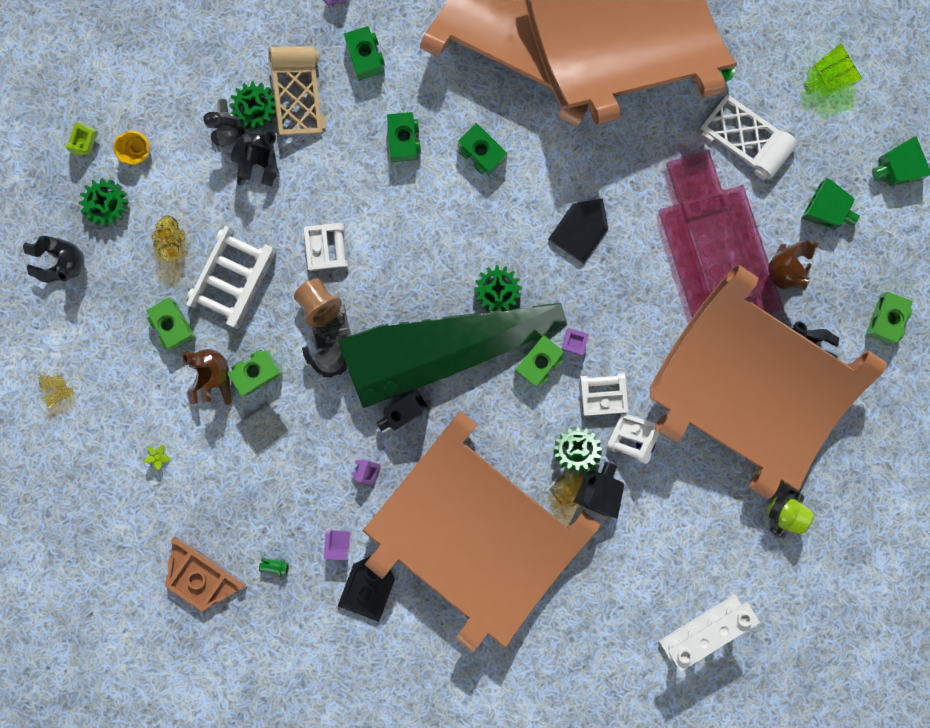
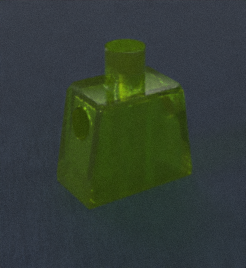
M839 44L808 71L811 78L805 81L803 86L807 93L811 94L819 90L821 95L825 97L853 87L863 78L843 45Z

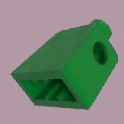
M917 136L879 157L881 166L872 169L873 178L876 181L886 178L889 186L921 181L930 176V168Z
M826 178L820 182L801 218L835 230L843 222L854 227L860 215L850 210L855 201L854 197L831 179Z

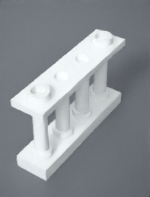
M225 225L224 229H221L216 236L217 243L194 289L192 288L187 295L186 300L188 302L186 305L195 309L199 303L226 316V324L239 329L277 251L266 244L263 249H257L232 237L233 230ZM227 244L254 256L255 260H257L254 268L248 269L223 257L222 254ZM217 264L245 276L247 282L244 288L241 287L239 289L212 276ZM207 284L235 296L237 302L234 308H228L203 296L202 294Z
M733 595L664 637L659 643L670 661H674L678 669L683 671L760 622L748 602L741 605L737 596Z

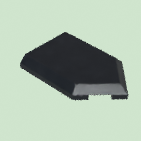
M603 198L573 203L548 240L584 264L608 230Z
M369 556L353 564L338 607L380 622L395 578L391 569L381 579L364 564L371 557Z

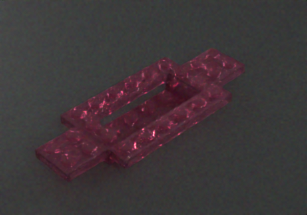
M710 150L667 162L666 166L678 204L660 209L658 212L692 318L709 297L710 293L689 231V223L711 292H713L733 267L739 264L758 277L755 288L745 299L768 314L784 310L777 287L769 276V262L744 185L727 190L721 188Z

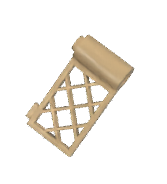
M313 46L269 47L268 60L272 75L278 135L322 133V129H326L325 115L320 114L315 65L319 64L318 50H315ZM310 73L311 83L308 87L304 86L297 79L300 74ZM277 74H286L292 80L286 88L278 82ZM294 82L304 90L298 98L288 91V88ZM284 93L294 101L288 110L280 104V98ZM305 93L313 98L314 104L310 109L299 101ZM296 104L306 112L300 121L290 113ZM308 114L316 121V128H307L302 123ZM286 115L297 123L293 129L283 130L282 120Z

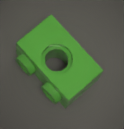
M890 292L880 294L865 335L888 344L898 343L905 334L904 325L912 315L913 309L911 306L913 301ZM889 314L894 318L893 324L888 321Z
M168 297L146 310L149 315L147 320L153 329H157L160 335L158 340L164 348L167 347V349L175 350L196 338L174 299ZM173 320V328L167 331L165 328L166 322Z
M543 335L515 371L534 387L538 384L543 386L550 377L547 373L552 366L556 369L564 360L561 357L564 351ZM537 357L546 359L547 366L540 369L535 365Z
M260 349L250 355V360L245 363L243 361L238 362L231 367L232 371L227 373L241 396L246 397L283 374L269 351H262ZM253 366L259 368V375L255 378L250 376V369Z

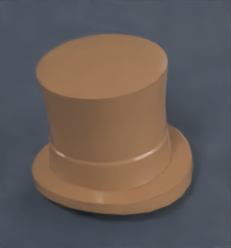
M317 278L303 283L294 293V300L305 311L304 320L311 327H322L328 324L337 316L341 308V299L338 296H331L322 281Z

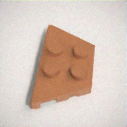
M178 537L172 538L171 557L168 560L169 571L166 575L165 587L202 612L245 587L246 584Z

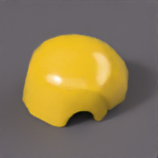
M132 130L117 136L113 149L115 156L122 163L135 165L149 157L151 146L148 138L142 132Z

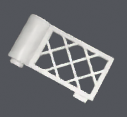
M728 94L700 128L703 131L701 134L710 142L716 140L754 167L755 175L762 180L772 179L798 145L797 140L791 134L778 130ZM726 102L735 107V114L724 115L723 106ZM749 117L752 119L753 126L742 128L740 118ZM736 118L738 129L726 130L725 120ZM721 120L722 131L714 132L708 127L712 121ZM766 129L772 133V136L767 140H759L758 130ZM754 131L755 141L744 143L742 132ZM739 133L740 143L731 144L728 142L727 134ZM756 145L758 154L754 159L746 154L745 147Z

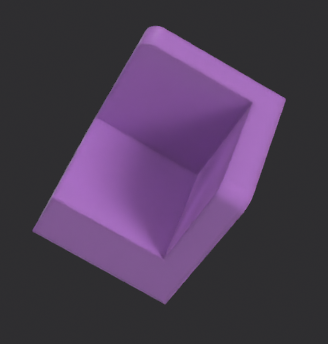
M326 531L324 559L347 560L349 558V531Z

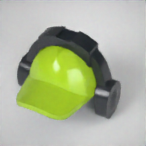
M789 490V492L773 498L767 505V516L771 526L769 531L783 539L786 536L783 530L798 534L806 533L812 524L814 514L800 503L803 502L805 497L797 491Z

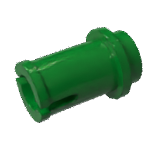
M261 558L259 572L278 574V577L286 576L288 573L289 563L285 562V559L277 561Z

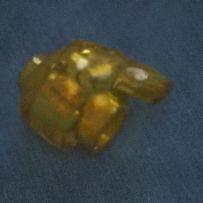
M166 215L156 223V230L153 232L151 239L153 240L156 257L163 262L174 263L183 255L186 233L183 229H179V223L174 217Z

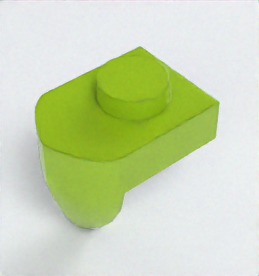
M75 122L69 142L65 143L66 149L74 155H89L92 152L98 131L81 122Z

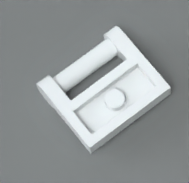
M343 223L304 227L309 271L348 267V260H345ZM327 232H334L336 260L330 261Z
M617 373V376L593 378L580 376L583 416L628 412L625 373ZM618 384L619 391L589 393V387Z
M622 413L608 442V451L620 452L635 457L639 462L647 464L651 459V451L659 436V432L655 430L656 423ZM622 438H625L643 445L639 450L621 444L620 441Z

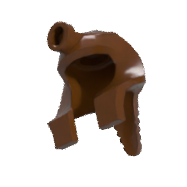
M804 240L787 248V244H781L769 263L770 278L782 290L798 287L806 291L810 281L808 275L812 264L808 263L804 268L799 262L798 257L804 256L808 260L812 259L818 243L814 242L812 245L808 240Z
M204 349L196 353H191L190 351L183 352V363L197 371L195 383L187 391L190 404L198 403L197 390L200 388L202 403L211 402V389L218 386L222 392L225 404H231L230 379L227 374L229 373V366L225 357L213 349Z

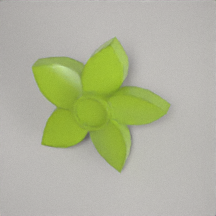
M164 445L156 450L151 446H147V452L150 456L144 459V463H152L153 468L158 471L162 463L170 461V458L163 454Z

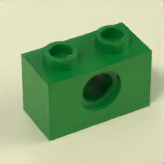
M369 26L344 33L358 81L383 74L382 66H385L382 53L377 54L375 46H378L379 43L375 32L371 33ZM364 50L371 51L370 55L365 57L360 54Z
M413 112L387 114L391 162L417 160V154H421L420 140L415 138V132H419L418 119H414ZM401 134H408L410 138L407 141H400L399 136Z
M477 123L458 140L459 153L465 159L470 158L475 163L473 166L480 174L485 173L490 176L507 159L508 153ZM482 147L486 149L487 153L480 156L475 153V150Z

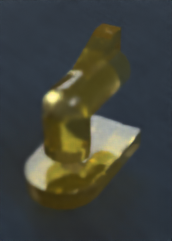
M62 375L38 377L39 386L42 391L55 386L57 389L56 392L42 397L43 402L46 403L48 408L74 395L73 388H67Z

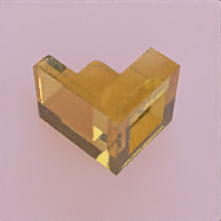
M565 472L549 490L561 506L574 507L576 503H573L583 482V478L579 474L576 475L575 472Z

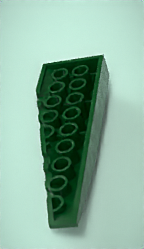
M553 303L532 306V308L526 309L513 308L510 311H490V313L486 314L472 313L448 316L437 320L424 319L421 322H400L397 325L389 326L384 324L340 339L338 343L362 407L366 408L495 358L567 324L562 304Z

